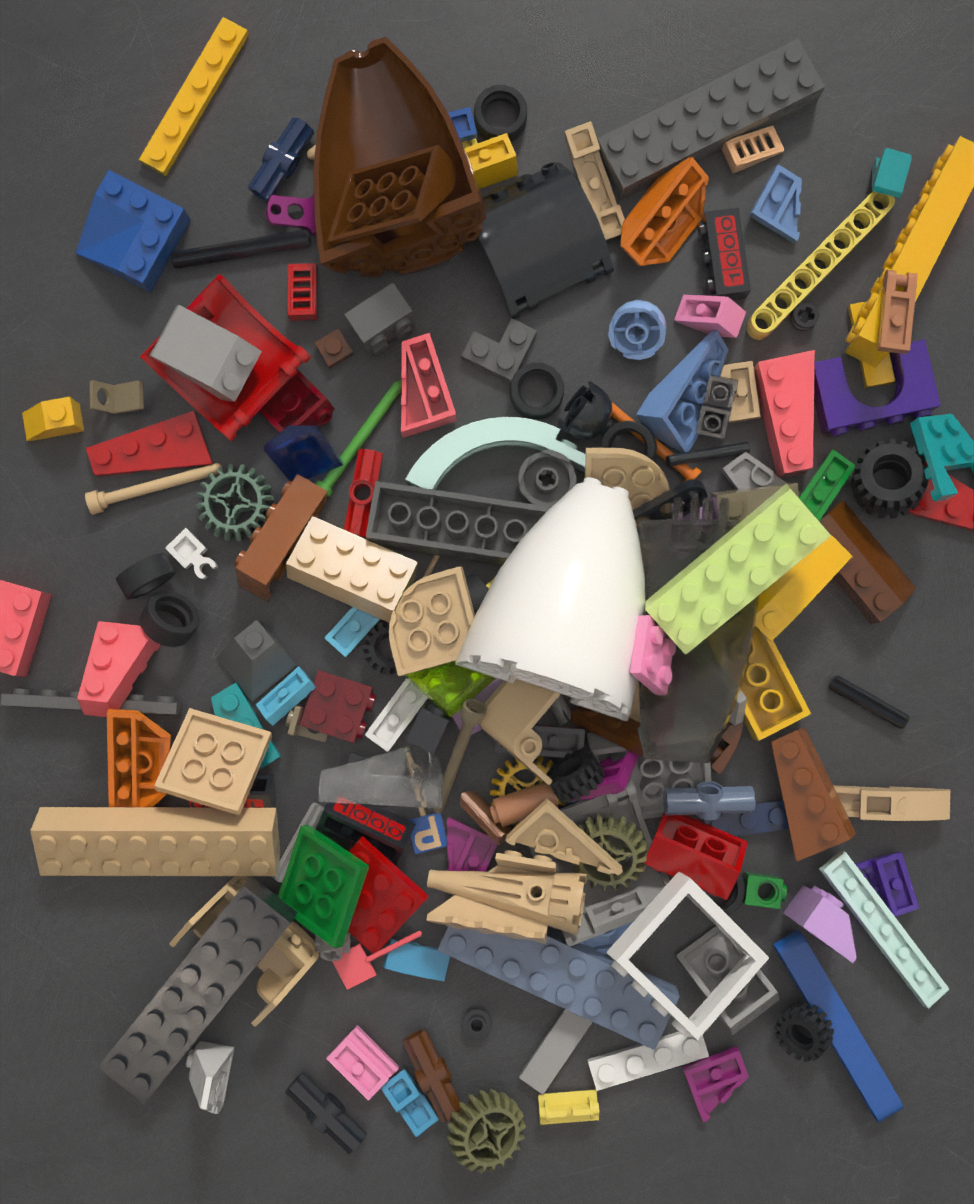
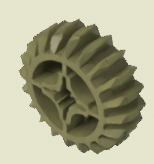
M599 812L596 821L588 816L585 824L579 823L577 825L591 839L599 836L597 844L603 849L605 844L606 849L610 851V854L612 853L611 857L617 862L625 860L627 856H631L627 862L621 865L623 872L619 876L613 873L607 874L597 871V867L579 862V865L574 864L573 872L587 874V880H591L590 886L592 889L597 884H600L603 892L607 889L608 885H612L613 889L617 891L620 883L628 888L630 879L637 881L639 872L645 870V864L643 863L647 859V841L643 840L642 830H635L636 824L634 821L625 824L626 817L624 815L619 820H616L612 812L608 815V818H604Z
M479 1089L476 1098L474 1095L469 1094V1102L466 1104L459 1102L461 1109L459 1112H452V1117L455 1121L447 1123L448 1129L451 1132L446 1135L450 1143L449 1150L455 1156L457 1162L471 1172L475 1169L483 1174L485 1169L493 1173L496 1165L504 1168V1161L507 1158L514 1160L512 1153L514 1150H521L518 1141L525 1139L522 1130L526 1128L525 1122L522 1120L524 1117L523 1112L518 1108L517 1103L512 1098L510 1099L506 1093L501 1091L497 1093L492 1089L488 1093Z

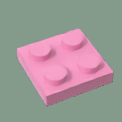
M650 615L638 616L630 674L655 695H667L668 684L672 680L671 662L672 656L676 652V644Z

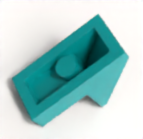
M885 148L881 158L876 157L872 166V191L900 199L912 156L904 152Z

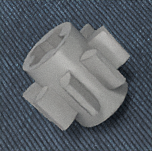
M347 932L343 947L333 948L315 934V952H320V956L324 960L337 961L342 958L343 952H350L351 939L349 932Z

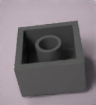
M393 282L344 314L350 331L368 357L372 354L375 356L380 355L389 348V343L397 338L399 340L406 338L413 332L412 328L415 327L413 312Z

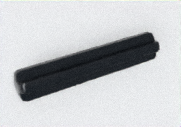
M840 676L832 678L829 689L897 728L904 729L909 722L910 717L908 714Z

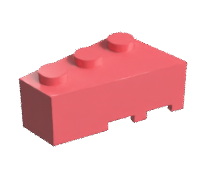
M98 621L77 698L84 715L107 717L108 709L119 710L133 689L132 685L140 672L143 673L146 669L147 662L153 652L157 651L161 644L149 638L141 626Z

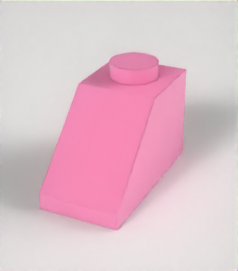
M683 295L674 321L709 334L712 330H718L721 337L737 338L746 311L729 297Z

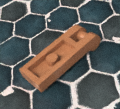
M895 270L885 271L877 345L878 351L907 354L910 351L917 273L907 272L906 275L897 274ZM896 286L903 287L904 292L895 291Z

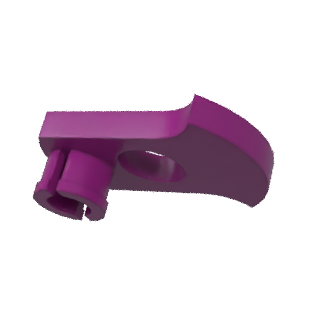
M314 194L309 198L277 195L270 197L264 213L265 219L270 225L303 228L308 230L312 236L316 233ZM292 205L300 207L303 211V217L299 220L292 219L288 215V207ZM273 206H275V210L279 213L278 215H274L271 212Z

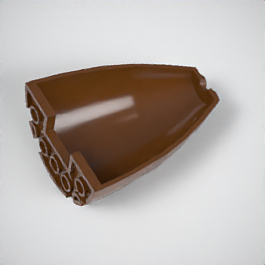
M386 36L371 41L368 44V49L362 53L358 50H351L335 58L317 130L313 169L315 225L321 265L341 274H346L350 270L360 272L361 277H381L384 271L398 270V274L402 275L423 270L459 254L464 250L463 244L467 241H475L481 234L483 220H486V210L472 165L453 120L434 89L413 63ZM439 145L459 167L453 191L421 222L335 245L327 243L350 171Z

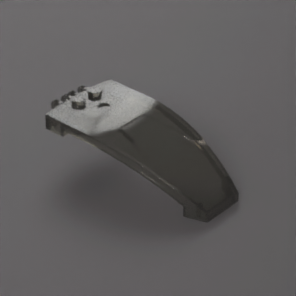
M675 498L672 519L640 520L639 541L645 575V601L741 522L729 521L730 505L728 498L721 499L719 520H711V498H704L702 519H700L699 498H692L690 519H682V499ZM758 596L686 655L676 645V652L672 656L671 662L672 680L668 684L667 695H655L639 681L641 727H637L645 759L694 763L710 762L726 729L743 683L754 636Z

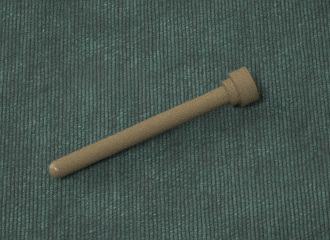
M467 699L461 708L460 715L463 724L433 804V811L435 813L443 812L474 726H477L484 719L487 708L479 700Z

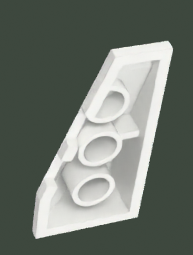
M200 1041L194 1049H190L186 1067L190 1068L189 1080L200 1109L219 1114L224 1106L235 1047Z

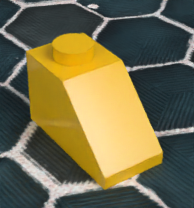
M71 397L42 401L22 413L26 440L28 442L84 431L80 404Z

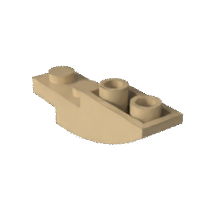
M833 785L848 817H860V820L885 821L950 819V789Z

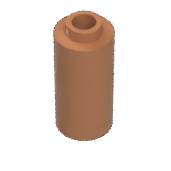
M545 782L493 799L495 805L489 807L494 823L501 822L502 828L524 820L545 799H548L559 809L554 791Z

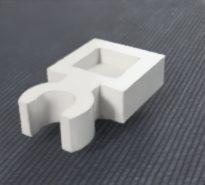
M187 528L165 547L185 569H188L193 564L195 574L201 579L205 580L207 578L202 572V567L205 564H210L215 570L218 568L214 560L202 556L208 549Z

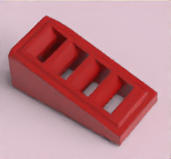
M316 263L288 264L287 305L290 321L318 320ZM310 271V277H295V272ZM310 282V287H295V283ZM295 293H310V297H295ZM296 303H310V307L296 308Z

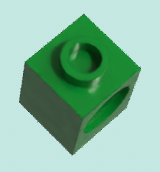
M743 871L746 889L742 903L745 905L780 909L781 902H785L787 895V886L783 884L784 880L778 876ZM764 883H769L771 887L770 894L765 898H760L758 895L759 887Z

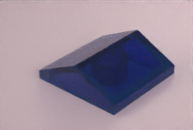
M289 425L264 445V451L291 482H293L297 474L305 479H309L343 466L342 459L316 426Z

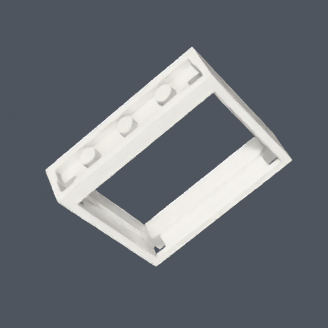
M678 872L606 952L614 960L611 966L622 977L629 974L634 979L631 984L634 989L643 997L649 994L654 999L651 1005L661 1015L665 1017L669 1013L675 1019L671 1024L684 1037L687 1033H690L697 1040L769 959L690 877L681 872ZM685 896L745 954L689 1019L629 961Z

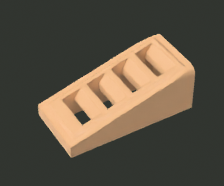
M774 126L724 142L721 149L733 174L785 151ZM769 135L775 148L770 149L764 137ZM755 141H760L764 151H759ZM747 144H750L754 152L753 155H750L746 147ZM738 148H741L744 158H740L737 151Z

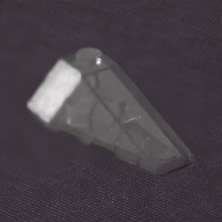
M404 747L396 751L321 771L318 802L442 808L443 775L437 750L432 754L419 747Z

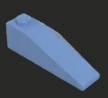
M712 330L649 393L636 414L640 422L647 426L657 439L680 453L689 452L700 435L696 431L709 375L720 376L729 350L718 330Z

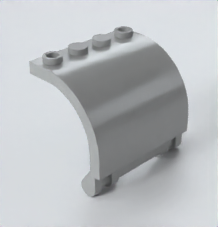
M631 778L625 790L618 794L602 795L591 800L584 799L559 809L576 825L579 823L585 824L588 816L596 821L599 812L604 818H608V815L612 812L616 820H619L624 815L626 817L625 824L634 821L636 824L635 830H642L643 840H646L648 844L646 849L648 852L652 840L638 803L636 788ZM595 837L593 840L597 843L600 837ZM529 846L533 859L535 855L549 857L552 859V862L557 864L558 873H574L572 870L574 864L557 859L551 854L534 852L535 848ZM606 849V852L611 856L612 853L610 854V851ZM631 856L625 857V860H621L618 863L623 865ZM645 865V870L639 872L637 881L630 879L628 888L620 883L617 891L613 889L612 885H608L604 892L600 884H597L592 889L590 886L591 880H587V885L584 884L583 892L586 895L581 925L578 926L579 934L575 935L562 931L568 947L635 921L670 882L667 874L657 872L650 866Z

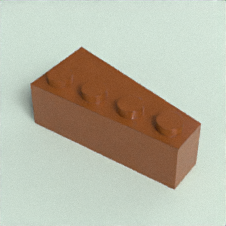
M298 474L293 482L289 480L284 485L281 491V496L283 497L277 505L275 503L271 505L265 516L267 521L262 528L258 526L250 538V542H252L247 551L242 550L234 563L238 586L268 602L273 594L270 592V586L274 579L280 581L286 572L285 568L288 561L286 559L288 555L292 554L301 537V533L304 532L312 516L316 518L319 516L327 502V491Z
M803 727L772 741L796 862L851 840L856 835V832L806 728Z

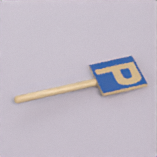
M407 754L405 758L421 816L409 819L408 821L416 824L411 833V840L415 854L447 846V836L441 813L426 815L410 754Z

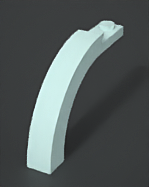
M520 417L489 418L464 425L443 436L422 454L410 470L405 481L406 484L413 487L436 490L445 475L463 459L484 449L498 446H522L539 451L554 450L565 455L573 467L585 472L586 454L576 450L577 446L568 440L562 439L561 442L556 440L560 429L547 423Z

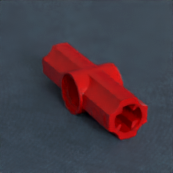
M369 449L358 450L353 482L349 488L350 498L344 524V530L362 538H366L375 481H379L383 453ZM359 488H369L371 494L368 499L361 501L356 498V492Z

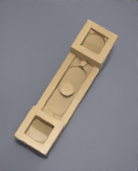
M590 121L564 131L576 178L592 205L605 240L621 235L622 223L625 219L620 204L617 205L604 168L599 153L600 146L592 122Z

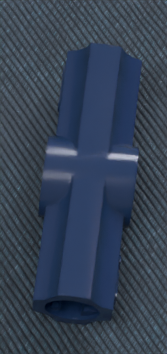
M293 117L278 141H273L267 147L262 159L263 164L248 185L249 191L262 201L268 202L270 197L278 191L284 179L290 178L297 169L300 155L314 135V130L305 121Z

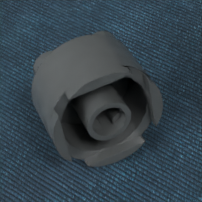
M554 450L537 452L529 456L520 467L517 481L519 496L524 503L552 507L576 485V474L571 462L565 455ZM546 476L551 477L550 482L552 484L544 487L539 479L544 480Z

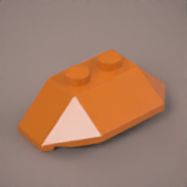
M693 157L687 158L658 177L623 221L620 247L638 266L669 262L697 226L698 222L701 221L709 177Z
M107 710L109 807H154L167 795L166 793L156 791L154 785L171 750V735L139 711Z

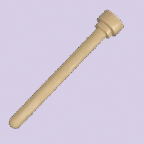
M215 463L109 493L94 490L85 493L86 503L92 515L104 512V509L108 508L109 504L204 479L208 477L209 473L218 475L217 468L222 467V465Z

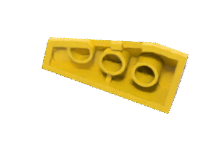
M831 535L739 612L767 640L772 641L802 612L852 558V555Z

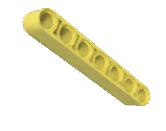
M873 191L753 313L746 326L749 336L756 340L768 337L881 222L894 206L895 198ZM873 201L880 202L883 205V209L876 208ZM853 221H860L864 225V229L857 228ZM834 240L843 242L845 249L836 247ZM814 260L823 261L826 269L818 268ZM800 279L804 281L806 289L797 287L795 280ZM775 299L785 301L787 309L777 307ZM755 320H765L768 325V328H759L756 325Z

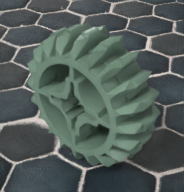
M233 464L228 465V473L222 467H218L217 471L220 476L216 477L209 473L208 478L212 482L209 485L206 482H202L201 486L206 489V492L197 493V497L204 500V502L196 504V508L198 510H206L199 515V519L201 521L209 520L205 528L207 530L215 528L214 535L216 537H220L224 533V539L231 541L235 533L236 540L240 542L243 540V532H245L247 537L251 538L253 534L251 529H256L258 526L261 527L259 525L261 520L263 522L267 521L264 514L271 506H267L266 503H272L275 501V498L272 495L265 494L269 493L272 487L269 484L263 485L266 480L263 475L255 478L257 471L254 468H251L246 474L247 469L243 464L239 466L237 472ZM235 481V484L232 483V487L227 493H217L225 484ZM245 482L254 487L258 502H252L245 498V489L243 488ZM238 496V499L245 504L233 507L226 501H235ZM214 503L225 507L226 524L217 518L214 511ZM255 511L246 522L235 525L236 522H239V518L244 512Z

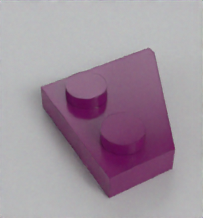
M627 750L626 756L615 762L612 761L611 757L599 762L605 773V777L602 778L603 782L597 784L598 788L595 791L590 790V795L587 797L585 795L581 796V800H591L598 796L618 794L624 791L639 755Z
M448 817V871L486 872L497 844L486 833Z
M737 1046L682 1067L702 1122L708 1121L711 1118L710 1112L720 1102L724 1104L731 1096L733 1090L740 1087L749 1077Z

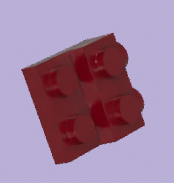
M296 369L298 373L292 379L290 378L259 410L293 448L297 444L303 445L311 438V431L318 425L323 426L327 424L332 418V412L335 410L329 400L298 369Z
M318 670L314 681L316 688L310 692L299 725L355 743L356 738L362 740L367 723L363 722L366 710L372 711L377 696L372 694L373 687Z

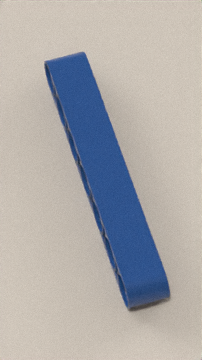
M797 929L773 943L772 945L805 1002H809V1008H812L813 1005L818 1006L817 1012L819 1014L822 1011L827 1014L824 1018L825 1021L831 1020L832 1025L830 1028L834 1029L831 1046L875 1120L880 1123L903 1109L904 1106L802 933Z

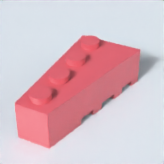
M815 350L760 361L754 367L757 394L776 475L780 478L804 474L813 468Z

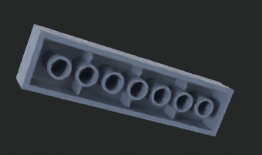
M447 926L437 951L653 1050L656 1049L671 1017L669 1013L664 1017L651 1005L654 999L649 994L643 997L631 986L634 979L629 974L622 977L611 966L614 960L608 954L599 953L594 948L581 943L568 947L564 935L549 927L547 930V942L543 944L534 940H518L505 935L484 934L476 930L455 929ZM638 969L676 1006L680 997L677 986Z

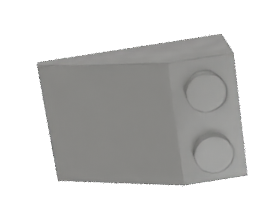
M177 305L150 356L219 399L235 402L262 351L232 332Z
M715 926L677 954L676 957L707 999L745 954ZM759 969L719 1015V1018L730 1033L734 1035L779 1001V994Z

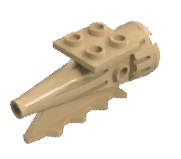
M507 850L504 854L496 853L497 866L489 872L429 871L427 887L454 896L428 913L426 919L428 922L447 925L455 929L476 930L484 934L505 935L518 940H534L543 944L547 942L548 926L571 934H579L578 926L581 925L586 895L583 892L584 884L587 885V874L558 873L557 864L552 862V859L549 857L535 855L534 859L522 857V854L519 852Z

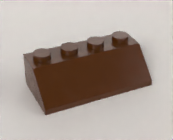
M844 500L822 516L819 522L852 555V558L840 569L833 579L870 624L882 622L904 604L916 587Z

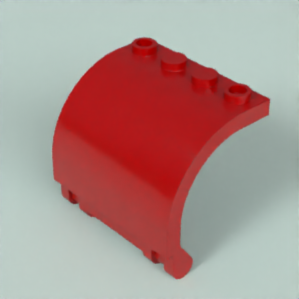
M219 274L186 309L232 332L262 351L236 401L219 399L152 358L150 354L159 337L140 358L232 442L237 437L236 432L243 425L246 427L255 414L290 378L292 379L298 373L296 369L302 363L306 364L312 357L300 345L296 346L276 330L240 295L224 276Z

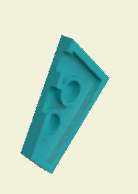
M237 682L211 697L215 716L266 730ZM272 740L259 770L281 757Z

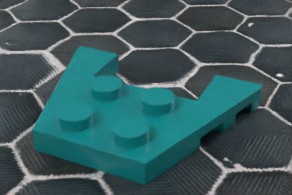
M953 414L918 417L910 425L919 455H925L928 467L924 470L926 479H932L934 490L930 492L934 502L950 499L958 494L947 470L970 467L974 473V441Z

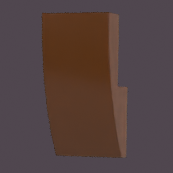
M726 719L719 724L718 729L720 732L716 737L725 744L722 747L717 745L710 753V766L714 773L720 774L733 756L741 737L744 719L736 726Z

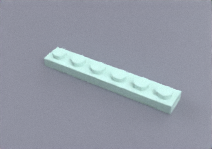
M840 850L819 870L920 1003L929 1009L949 990L948 986L848 854Z

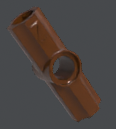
M426 1028L417 1030L404 1038L402 1042L415 1067V1076L425 1095L428 1094L441 1123L449 1122L454 1119L452 1112L460 1111L459 1102L461 1101L451 1082L452 1077L447 1064L442 1056L439 1057Z

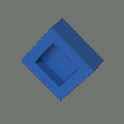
M470 107L448 112L461 142L477 138V131Z

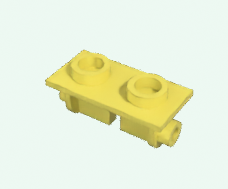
M596 1089L538 1094L540 1125L599 1120V1103L597 1101Z

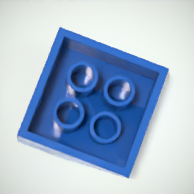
M108 170L94 195L75 253L151 293L191 219L184 208Z

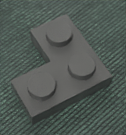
M511 318L499 343L473 331L461 355V359L511 382L514 374L519 370L537 334V330Z

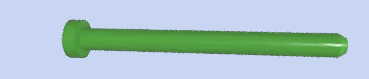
M400 380L392 384L322 482L317 480L315 483L327 491V497L330 498L334 493L331 489L401 393L402 382Z

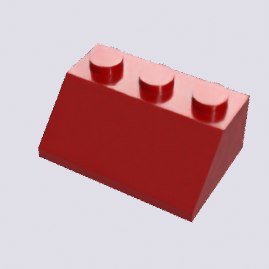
M664 812L648 849L646 862L643 864L650 866L657 872H664L673 877L678 872H681L690 877L708 894L727 900L740 874L748 841L690 816L665 815Z

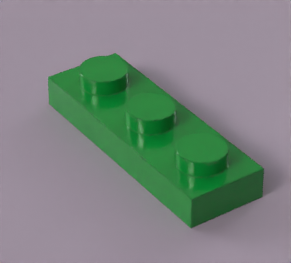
M833 449L799 496V499L818 521H820L855 468V464Z

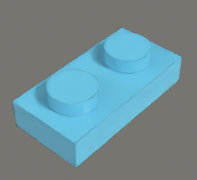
M352 607L325 636V639L347 658L365 636L368 635L369 630L375 627L381 619Z
M298 666L262 698L256 706L264 718L273 726L286 716L302 699L306 698L316 686L306 672Z

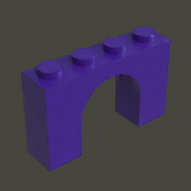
M925 339L911 342L910 351L907 354L889 352L896 380V391L892 401L885 406H868L859 402L852 395L848 387L841 357L814 362V403L821 433H831L832 437L849 433L848 429L859 427L860 431H865L877 427L876 423L884 421L887 422V425H894L904 422V417L914 415L915 419L932 416V411L940 407L941 404Z

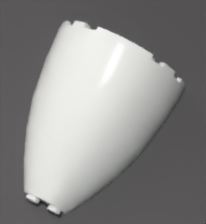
M587 477L583 483L576 484L539 519L520 540L495 576L471 623L455 665L512 684L518 679L571 697L570 703L626 722L628 721L638 680L630 674L638 616L646 615L645 575L640 541L631 502L628 498L629 492L621 487L609 488L601 485L599 480Z

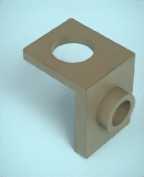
M95 380L90 381V409L114 415L143 410V382L133 381L111 385ZM99 389H102L106 394L107 400L105 405L98 401L97 393Z
M295 706L294 711L290 710L286 721V727H289L288 735H299L326 742L328 734L322 732L312 733L307 727L299 725L305 707Z

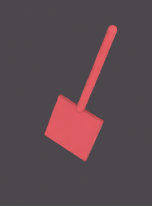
M417 931L368 957L361 943L350 948L349 953L343 952L340 960L332 962L346 989L348 990L376 976L377 974L371 961L421 937L422 932Z

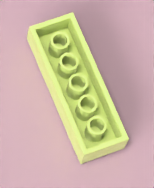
M785 484L646 600L645 610L686 655L831 535L792 489Z

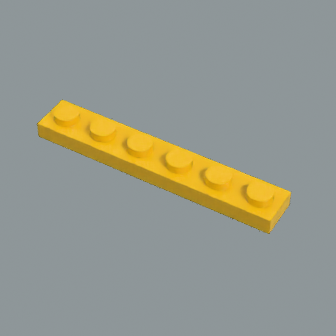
M224 17L221 19L139 158L143 165L166 177L248 38L249 34L245 28Z

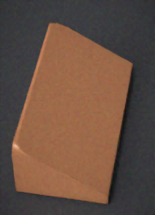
M467 791L461 794L460 806L500 846L513 829L510 826L502 828L501 822L494 823L489 808L490 805L478 792Z

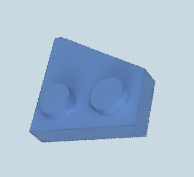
M779 164L776 165L748 216L792 243L797 242L800 236V232H797V222L801 210L799 195L801 193L802 179Z

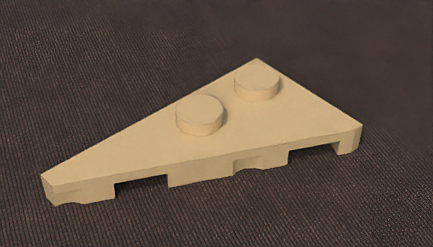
M545 799L506 836V842L514 846L515 843L535 848L534 852L551 854L557 859L579 865V862L597 867V871L607 874L613 873L619 876L623 872L622 866L548 799Z

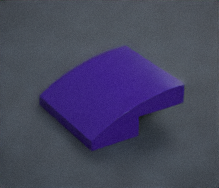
M895 852L855 863L895 917L920 909L902 852Z

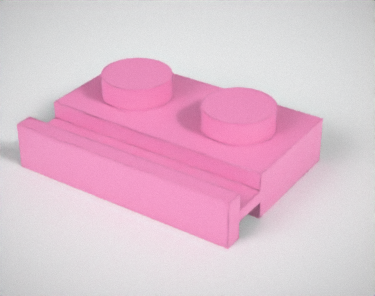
M358 1025L326 1058L368 1101L399 1069V1066Z

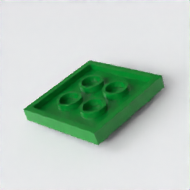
M310 825L300 826L278 897L298 912L294 918L333 948L343 947L369 865Z

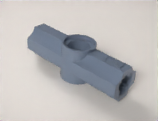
M705 781L699 783L697 788H671L663 791L665 815H696L700 819L716 820L721 814L752 813L755 810V792L752 786L722 787L716 782Z

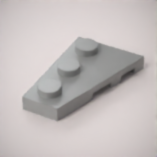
M747 452L721 469L735 490L788 484L775 475L774 471Z

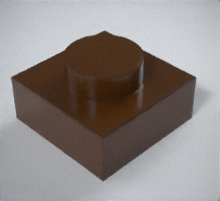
M339 328L314 342L330 369L354 355Z

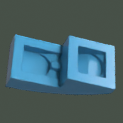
M390 938L388 946L399 940ZM409 942L387 953L383 967L408 975L445 981L450 956L437 951L438 948L422 946L417 942Z
M405 1069L381 1087V1090L397 1113L400 1112L415 1137H418L440 1120L432 1103Z

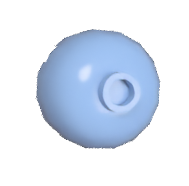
M634 300L626 302L617 309L609 324L608 337L612 347L622 352L624 357L635 360L650 358L664 344L667 329L666 321L659 308L648 301Z

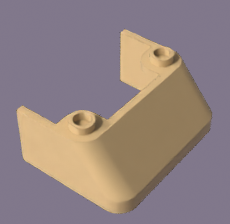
M518 679L513 684L503 681L484 703L487 711L479 726L529 771L550 785L553 780L532 763L542 750V740L532 728L561 694Z
M247 876L233 877L184 925L169 944L174 948L191 930L201 938L249 878ZM294 920L257 965L264 973L258 979L256 989L267 1005L251 1022L254 1027L282 1001L319 958L320 952H315V941Z

